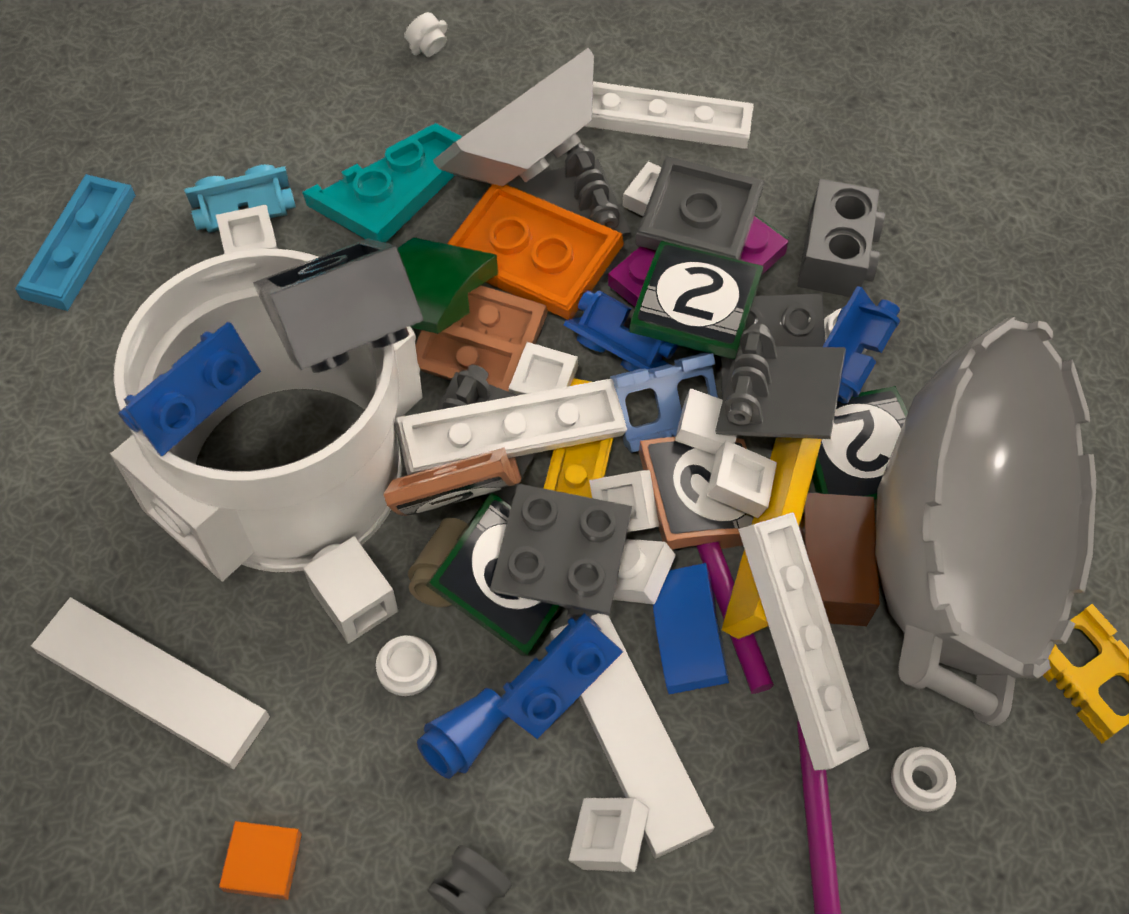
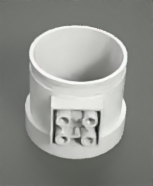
M250 249L226 253L195 264L172 277L147 298L130 320L117 350L114 365V385L120 411L126 406L124 398L129 394L137 395L159 375H164L172 368L171 365L201 341L200 336L205 331L213 334L226 322L232 323L261 370L259 374L162 457L158 455L141 430L135 433L131 429L130 431L133 435L110 453L142 510L222 582L241 564L250 568L271 572L304 571L303 567L310 564L320 550L331 544H342L353 536L356 537L361 545L370 539L381 527L391 511L386 504L383 494L391 481L400 478L402 474L401 454L395 427L397 417H402L423 398L419 375L420 367L417 361L415 346L416 336L410 326L407 327L409 336L405 339L382 348H373L371 342L349 350L347 352L350 359L347 362L327 371L313 373L311 366L300 370L290 360L253 282L318 258L311 254L285 249ZM290 389L322 390L345 397L365 410L347 432L332 444L309 457L285 466L267 470L240 472L215 470L196 465L198 454L207 437L227 415L243 404L269 393Z

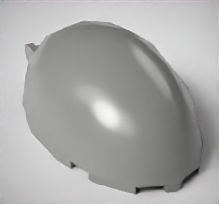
M1015 316L1004 319L954 351L916 394L877 493L875 555L888 611L904 632L899 663L900 679L912 688L923 689L927 687L972 710L975 718L989 726L1000 725L1008 718L1012 707L1015 679H1036L1041 677L1051 668L1048 657L1054 645L1066 644L1076 624L1068 620L1074 593L1085 592L1093 557L1097 481L1094 454L1083 455L1080 424L1090 422V415L1073 359L1062 361V358L1048 340L1052 339L1053 330L1047 322L1025 323L1014 320ZM939 663L977 675L976 684L940 666Z

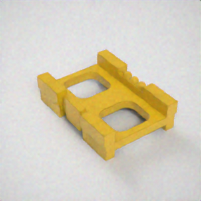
M1091 604L1070 621L1076 623L1073 629L1082 630L1095 644L1099 651L1098 656L1083 667H1076L1069 662L1055 644L1048 657L1051 668L1043 674V677L1048 682L1056 679L1058 681L1056 687L1059 690L1065 689L1064 696L1066 698H1073L1071 701L1072 706H1080L1082 709L1076 715L1102 744L1129 724V714L1119 716L1114 713L1098 693L1099 687L1114 676H1122L1129 682V649L1121 640L1116 641L1113 635L1118 631Z

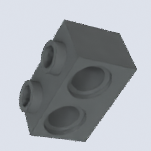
M819 179L810 210L797 287L851 297L857 286L862 287L864 280L873 281L880 252L871 250L872 241H879L885 219V212L877 211L880 190Z

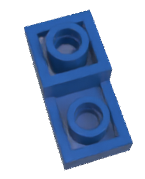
M702 563L669 570L655 604H653L660 656L668 693L674 694L729 683L723 641L717 622L711 578L707 564Z

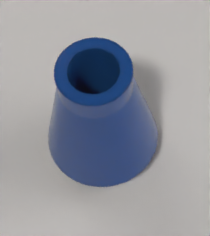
M484 688L477 696L425 724V734L417 740V746L427 763L438 774L447 779L452 778L457 772L466 773L496 729L508 717L497 707L503 699L493 690Z

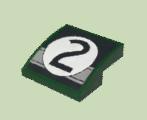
M661 241L641 289L630 322L629 332L735 360L740 347L741 334L746 330L749 313L760 284L764 266Z
M896 386L861 392L858 397H851L847 404L837 401L831 439H822L812 475L816 493L874 497V500H877L879 484L908 414Z
M491 492L459 535L457 542L429 579L426 586L523 656L529 653L559 605L490 591L511 510L509 504Z

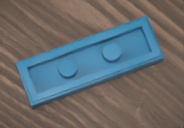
M86 174L16 286L15 290L19 297L24 300L68 311L135 197L132 186Z

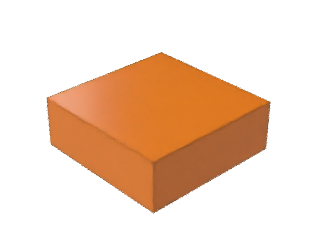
M235 821L219 888L223 892L288 900L302 837L300 830Z

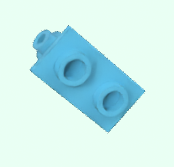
M259 165L248 169L244 176L226 180L223 176H210L197 181L195 187L184 189L191 207H201L191 211L196 229L207 228L208 233L219 230L216 215L237 211L240 206L248 205L249 208L267 205L270 218L287 215V209L296 208L291 188L280 189L289 186L285 166L274 168L272 165Z

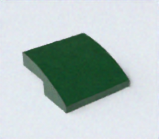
M416 237L411 238L397 248L424 321L410 327L439 334L469 314L468 293L498 274L496 254Z

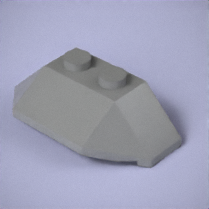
M585 49L453 143L433 160L438 169L461 178L504 186L518 175L526 183L549 166V163L544 158L548 153L552 151L555 157L559 158L577 145L581 140L576 132L592 121L594 55L590 49Z

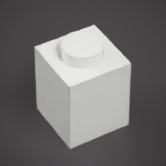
M355 536L342 544L335 543L323 548L314 556L310 564L303 567L311 591L348 644L398 612L393 588Z

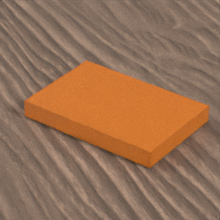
M491 184L447 244L496 254L498 274L486 281V283L517 297L544 304L547 307V311L569 320L579 310L578 304L583 294L587 290H593L624 245L622 233L507 184L504 186Z

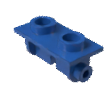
M860 286L856 287L847 305L841 309L837 322L823 347L846 348L837 400L845 404L849 402L851 397L859 396L861 388L876 364L873 357L862 354L864 348L882 353L892 333L900 323V319L897 317L900 308L896 304L888 300H881L878 306H876Z
M587 290L578 304V309L584 312L582 317L565 320L563 324L578 333L576 339L582 345L598 352L608 350L622 358L621 365L628 371L644 368L648 370L668 365L669 363L662 360V357L670 359L678 345L630 333L629 329L624 327V324L632 308L600 290L596 293Z
M226 322L213 334L205 331L200 336L201 341L171 365L172 368L164 375H159L137 395L129 394L124 398L126 406L118 412L120 418L135 433L141 430L161 457L261 372L232 323Z
M585 612L577 620L571 617L567 621L569 624L546 646L545 650L548 654L541 661L536 657L511 683L506 682L503 685L506 692L501 696L503 700L497 705L498 709L536 739L623 653L621 648L601 631L600 626Z

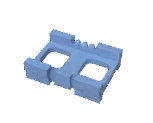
M702 353L674 360V366L668 364L648 370L644 368L610 376V379L613 380L627 431L623 434V442L630 452L639 451L640 441L676 437L682 413L677 385L681 380L702 375L706 380L708 395L718 398L712 365L715 364L713 353ZM651 388L655 394L658 418L651 423L632 426L629 422L626 408V396L631 392Z

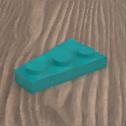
M434 123L386 148L385 157L363 169L358 164H355L342 171L343 179L322 190L317 184L303 191L306 205L364 239L370 238L386 243L455 176L438 169L433 160L462 138V136Z

